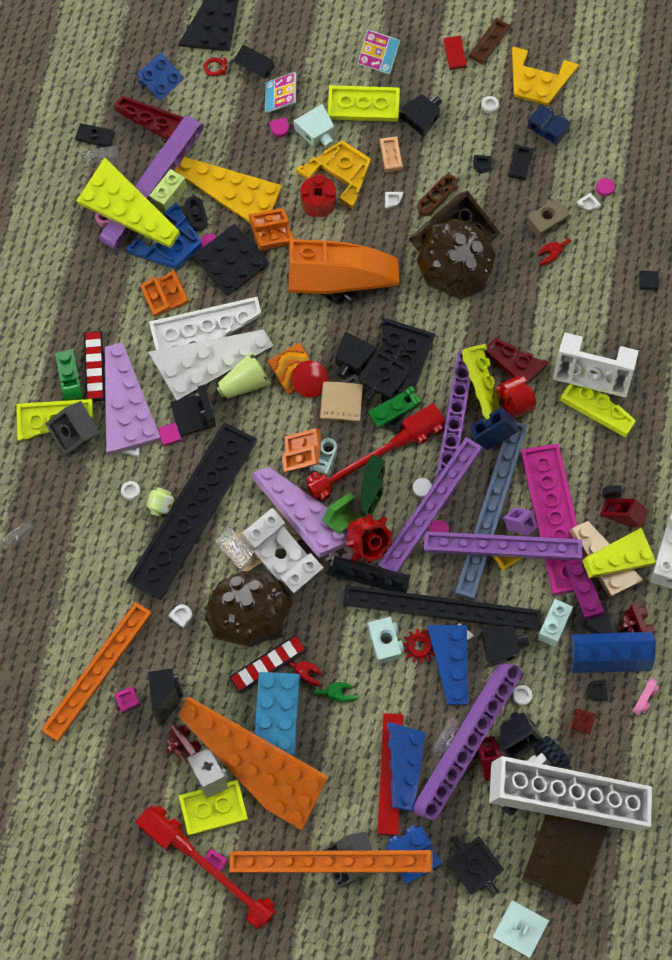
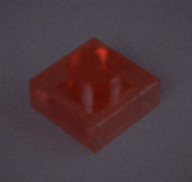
M576 708L570 729L590 735L595 714Z

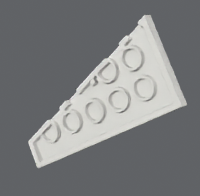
M253 297L154 320L149 323L155 349L160 350L226 337L261 317L262 313L258 298Z
M263 329L150 351L148 354L174 398L179 400L197 390V386L206 385L232 370L248 353L253 352L257 356L271 348L273 344Z

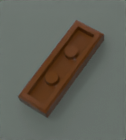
M495 18L468 57L484 65L510 30L511 25Z

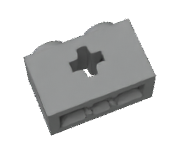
M209 748L187 758L206 799L228 789L226 780L229 777L225 768L220 769V760L215 754H212Z

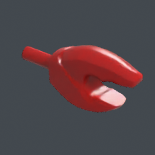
M568 238L560 244L558 242H550L540 249L538 256L549 253L550 256L542 260L539 265L544 266L556 261L563 252V247L572 242L571 239Z
M293 661L288 663V665L295 668V673L300 675V679L304 683L312 686H321L319 681L309 676L310 673L322 675V672L316 665L306 661H300L298 664Z

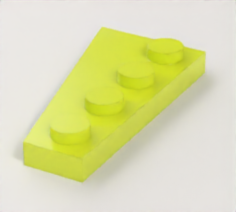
M485 343L461 351L463 361L469 371V378L476 390V397L480 401L482 414L487 420L490 418L489 414L499 409L500 405L497 393L493 392L495 383L493 376L489 375L488 367L491 365L489 358L485 357L484 351L487 350Z
M569 384L560 398L561 402L625 438L636 422L619 405L611 402L608 395L602 394L597 390Z
M640 528L587 556L582 562L589 578L648 567L654 565L656 560L644 532Z

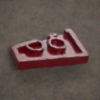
M497 338L492 340L486 346L487 350L484 351L485 355L510 377L514 378L518 375H523L527 380L524 382L526 385L549 365L548 361L534 358L533 354L523 353L517 350L515 346Z

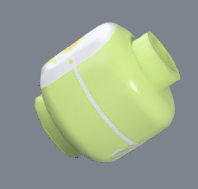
M157 487V490H152L146 503L147 508L151 510L150 514L161 517L162 514H168L174 501V497L171 495L172 492Z

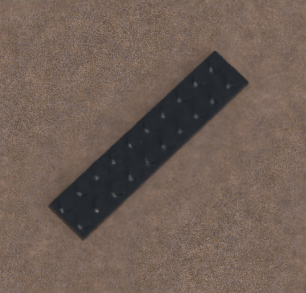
M225 422L223 423L127 579L128 584L160 601L162 600L255 447L257 438Z

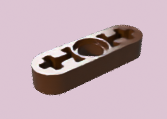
M453 175L443 176L418 202V213L422 216L431 215L456 189V177ZM452 181V186L449 184L444 190L446 182ZM438 192L442 194V197L434 199L432 195ZM429 204V210L422 209V205L427 206Z

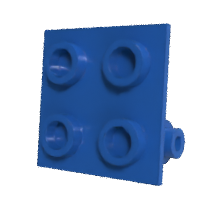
M162 52L136 74L140 78L138 80L140 85L143 86L145 84L159 100L185 79Z

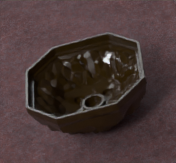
M452 218L429 227L417 258V264L428 286L460 300L484 290L492 271L496 254L484 231L467 222Z
M241 571L219 581L208 601L205 619L215 639L254 647L278 635L292 603L281 582L260 572Z

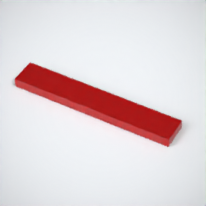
M383 713L378 835H398L399 809L392 808L391 781L393 779L389 761H391V749L388 748L390 733L387 731V723L392 722L403 726L404 714Z

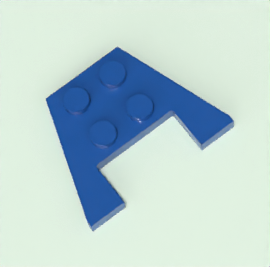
M174 203L165 212V216L176 224L174 226L180 232L173 246L168 248L156 242L150 248L137 238L126 248L129 254L178 270L202 247L199 237L187 221L186 216L182 213L179 205Z

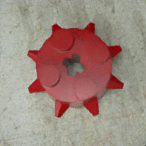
M368 514L367 517L359 518L348 525L346 546L354 552L352 560L357 561L360 558H365L371 564L372 561L382 558L384 556L382 555L383 553L386 554L387 547H391L393 532L385 526L387 521L385 516L376 520L372 518L371 514Z

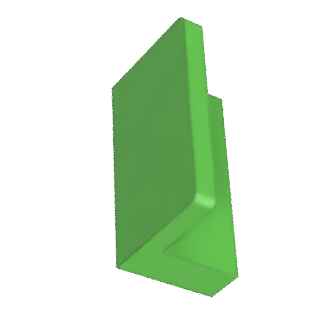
M348 493L330 505L322 519L323 522L338 534L347 530L348 525L352 521L361 518L360 515L350 508L355 496Z

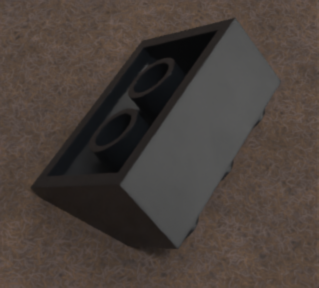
M172 668L148 672L152 712L159 726L165 723L180 704V697H183V688L178 674H174Z

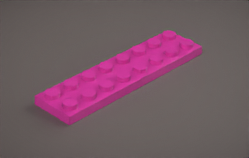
M559 443L522 449L520 453L539 537L574 539L570 530L578 525ZM544 559L552 596L574 592L565 566L579 560Z

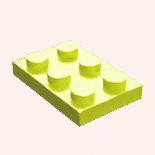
M238 780L227 782L228 789L207 799L202 790L179 795L188 836L248 821Z

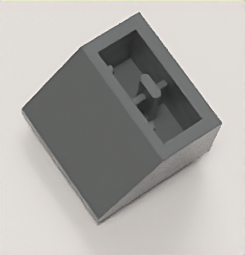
M366 832L349 834L322 851L373 850ZM331 873L336 889L375 874Z

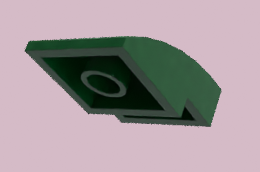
M371 455L362 479L361 517H367L368 514L372 515L384 492V480L382 479L385 476V460Z

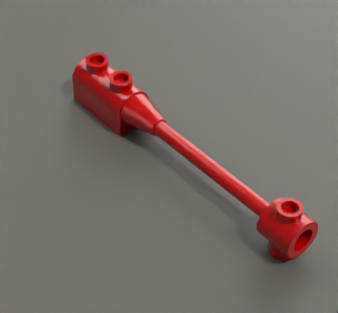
M432 403L403 420L401 424L402 431L384 446L328 478L324 474L320 475L319 472L309 475L306 478V486L316 500L319 498L321 501L327 500L331 497L330 492L333 490L331 484L366 465L371 455L380 457L392 449L411 443L414 444L415 442L421 445L429 439L427 435L432 432L435 435L441 434L444 431L443 426L446 424L444 417L436 405Z
M153 805L149 806L135 821L136 825L167 852L173 846L184 855L190 856L250 908L247 912L248 917L246 920L258 930L260 927L264 928L276 914V911L273 909L276 905L267 897L265 900L259 898L256 902L195 850L180 829L183 825L178 820L173 818L170 821L165 816L167 811L160 805L156 808Z

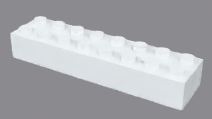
M502 756L491 763L489 803L641 832L651 827L652 786Z

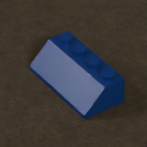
M652 632L572 634V673L652 671L655 662L656 640Z

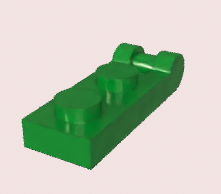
M413 386L368 411V415L377 429L382 428L423 404V400L416 395L417 391ZM410 398L411 402L407 404L405 400Z

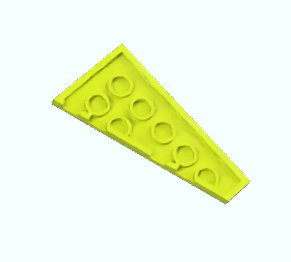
M105 157L77 199L79 205L168 248L173 246L180 235L179 230Z

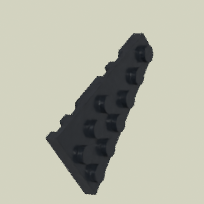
M204 0L178 43L179 47L230 51L239 0Z
M383 317L382 352L393 355L398 346L400 349L403 348L404 352L399 359L410 367V371L392 396L393 398L411 386L416 389L433 344L435 333ZM381 395V404L390 400L389 398ZM410 398L405 400L407 404L411 402ZM406 414L383 426L382 429L399 434Z

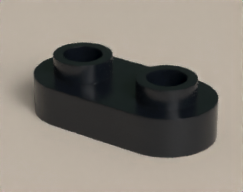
M189 197L185 201L189 223L194 230L202 231L208 225L203 202L199 197Z

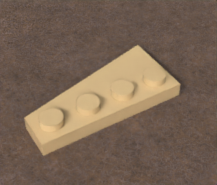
M589 521L570 530L574 539H582V553L585 558L610 545ZM634 569L597 577L609 598L643 581Z

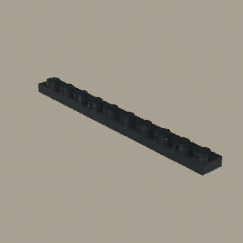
M352 585L345 586L343 606L494 626H514L517 629L539 631L541 610Z

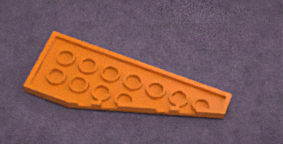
M186 698L178 716L266 810L302 830L329 776L193 698Z

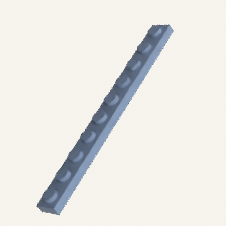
M516 422L518 432L502 442L474 534H495L528 427L526 424ZM467 555L455 595L474 600L487 556Z

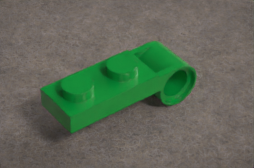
M74 350L55 353L64 401L84 399L81 392L82 388Z

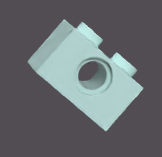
M554 599L539 633L538 640L556 647L573 606Z
M391 617L368 622V630L378 665L401 659V653L404 652L402 641H398L396 634L399 633L396 622L392 623ZM389 637L392 641L389 644H384L381 639Z

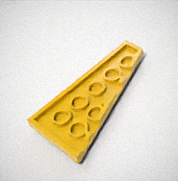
M184 157L175 169V172L185 177L187 182L198 187L202 192L244 218L248 223H250L249 214L273 210L282 189L280 184Z

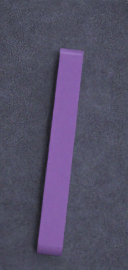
M190 116L184 117L137 182L135 188L149 201V195L170 169L175 171L203 131V123ZM110 220L100 234L99 241L117 250V246L123 243L132 230Z
M466 348L460 349L457 354L436 480L447 465L444 461L450 460L460 446L471 381L467 365L462 360L463 354L461 350ZM464 374L467 377L461 378L458 375ZM462 391L464 394L458 395L455 392ZM459 408L461 411L454 412L453 409ZM456 425L458 429L453 430L450 428V426ZM452 442L455 446L449 447L447 443ZM451 496L449 497L443 508L447 507L450 504Z
M500 663L495 668L414 804L416 815L430 820H434L439 816L521 677L519 666Z

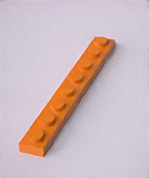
M137 602L133 604L41 729L43 733L59 743L152 615L151 611Z

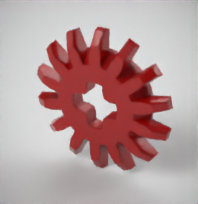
M416 629L417 634H413L410 631L411 637H404L408 642H402L403 646H407L403 653L409 652L410 654L406 658L409 659L413 656L412 662L414 663L417 658H420V663H423L424 657L427 661H430L429 654L435 656L434 652H432L433 647L430 635H425L427 631L425 629L422 634L419 633V629ZM416 641L425 643L423 651L415 650Z

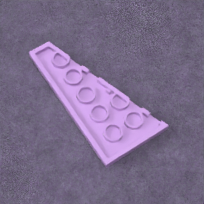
M123 342L105 347L106 456L160 440V435Z

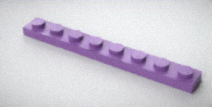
M467 437L464 439L378 564L380 567L399 572L425 534V531L430 527L483 448Z
M425 531L424 552L581 561L582 539Z

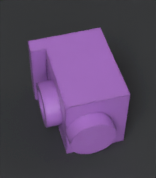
M515 507L503 517L507 530L520 533L525 537L538 527L533 511Z

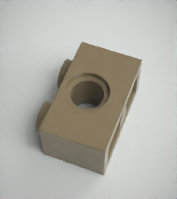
M558 199L552 202L548 201L542 208L534 210L528 215L527 226L541 240L568 223L570 213Z

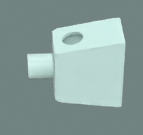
M322 104L294 120V129L313 147L322 143L328 149L334 145V141L331 138L334 136V125Z

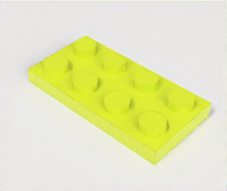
M329 85L328 115L331 120L398 122L400 88Z

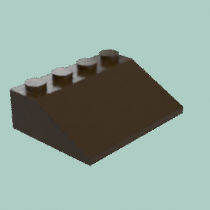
M467 190L459 193L408 239L420 253L429 227L452 218L478 227L487 234L490 242L500 232Z
M545 814L521 881L580 904L607 826Z

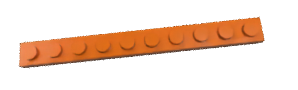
M230 851L229 872L432 873L433 851Z

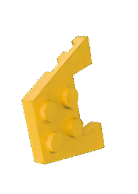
M513 47L514 97L548 106L579 66L577 63L563 60L559 75L524 66L528 50Z
M342 140L323 151V154L317 158L310 159L309 163L297 167L296 173L305 179H309L322 168L348 185L346 190L340 195L339 201L353 209L370 166L371 158Z

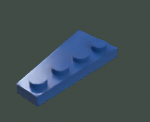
M427 625L447 705H468L467 625Z
M390 722L387 723V731L390 733L388 748L391 749V761H389L393 779L391 781L392 808L414 812L426 733Z

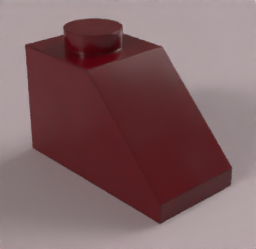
M606 498L600 516L628 527L642 528L649 511L636 499Z
M494 736L485 737L477 750L485 782L491 780V763L502 757Z

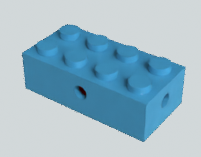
M259 672L255 735L295 757L300 675Z

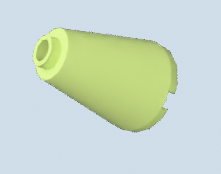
M253 352L248 353L218 382L219 387L217 390L222 398L226 396L229 399L271 384L269 380L265 381L264 377H267L259 361H256Z

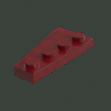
M121 96L114 104V111L167 141L184 119L182 116L125 96Z

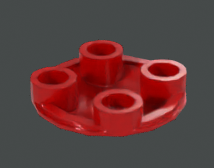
M312 360L303 361L298 364L291 376V382L296 392L307 398L320 395L323 382H328L329 380L324 366Z

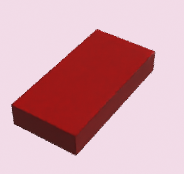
M461 35L443 38L449 70L467 68Z

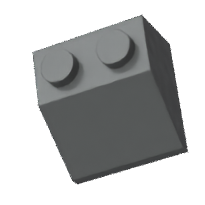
M81 401L64 408L45 423L64 456L100 434Z

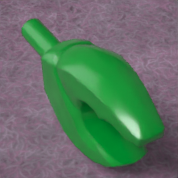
M345 682L333 683L328 686V690H314V695H328L329 699L339 703H348L359 699L358 695L342 694V690L354 688L351 684Z

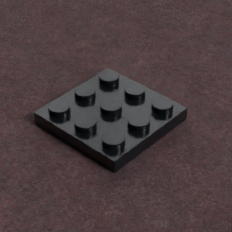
M235 223L192 255L193 260L227 297L270 263Z

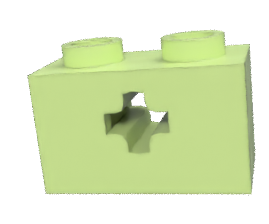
M170 169L149 195L151 203L158 210L165 213L187 188L185 177Z

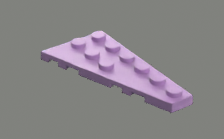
M270 467L253 472V480L318 558L346 547L348 529L338 534L322 521L328 509L326 506Z

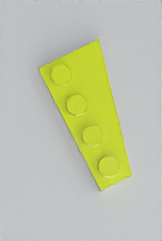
M93 400L16 404L18 442L50 433L45 423L64 408L79 401L83 403L93 419Z

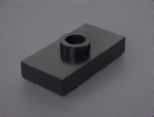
M80 123L75 140L110 148L115 132L111 129Z

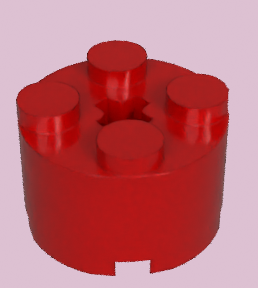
M317 174L302 184L300 187V199L304 212L312 217H325L334 211L337 203L336 187L330 179Z
M518 375L495 387L497 395L501 397L503 402L501 407L514 418L535 410L536 408L533 406L537 405L531 386L527 387L524 383L527 380L523 375Z

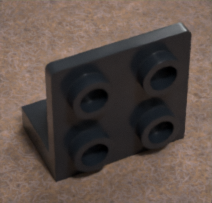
M205 384L197 386L199 393L170 402L180 436L216 427Z

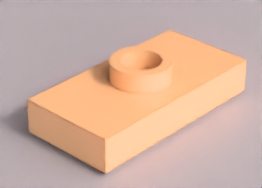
M397 136L379 139L385 173L403 170Z

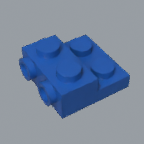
M414 825L405 831L406 835L399 838L397 835L387 841L389 845L386 846V850L433 851L432 870L442 865L422 826L417 828ZM400 873L406 885L426 874Z

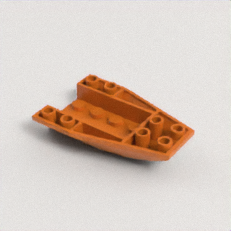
M289 239L288 292L331 294L399 286L398 258L385 252L345 242Z

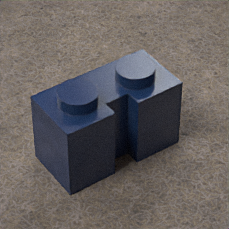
M540 104L529 118L527 128L553 144L558 145L569 131L570 122L564 116L553 115L552 109Z
M502 407L489 414V419H481L471 425L474 440L486 450L518 432L515 418Z

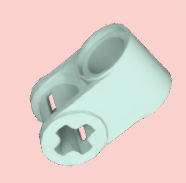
M327 438L322 440L319 462L317 465L310 466L309 471H317L324 474L327 478L329 477L338 452L337 444L333 439ZM326 447H332L333 451L326 452L324 451V449Z

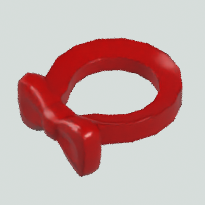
M216 57L210 58L204 63V71L209 76L214 77L221 74L226 76V57H223V60ZM211 62H218L223 65L222 69L216 72L209 71L207 67Z

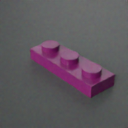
M582 560L566 565L565 568L584 619L588 620L604 615L592 579L589 578Z

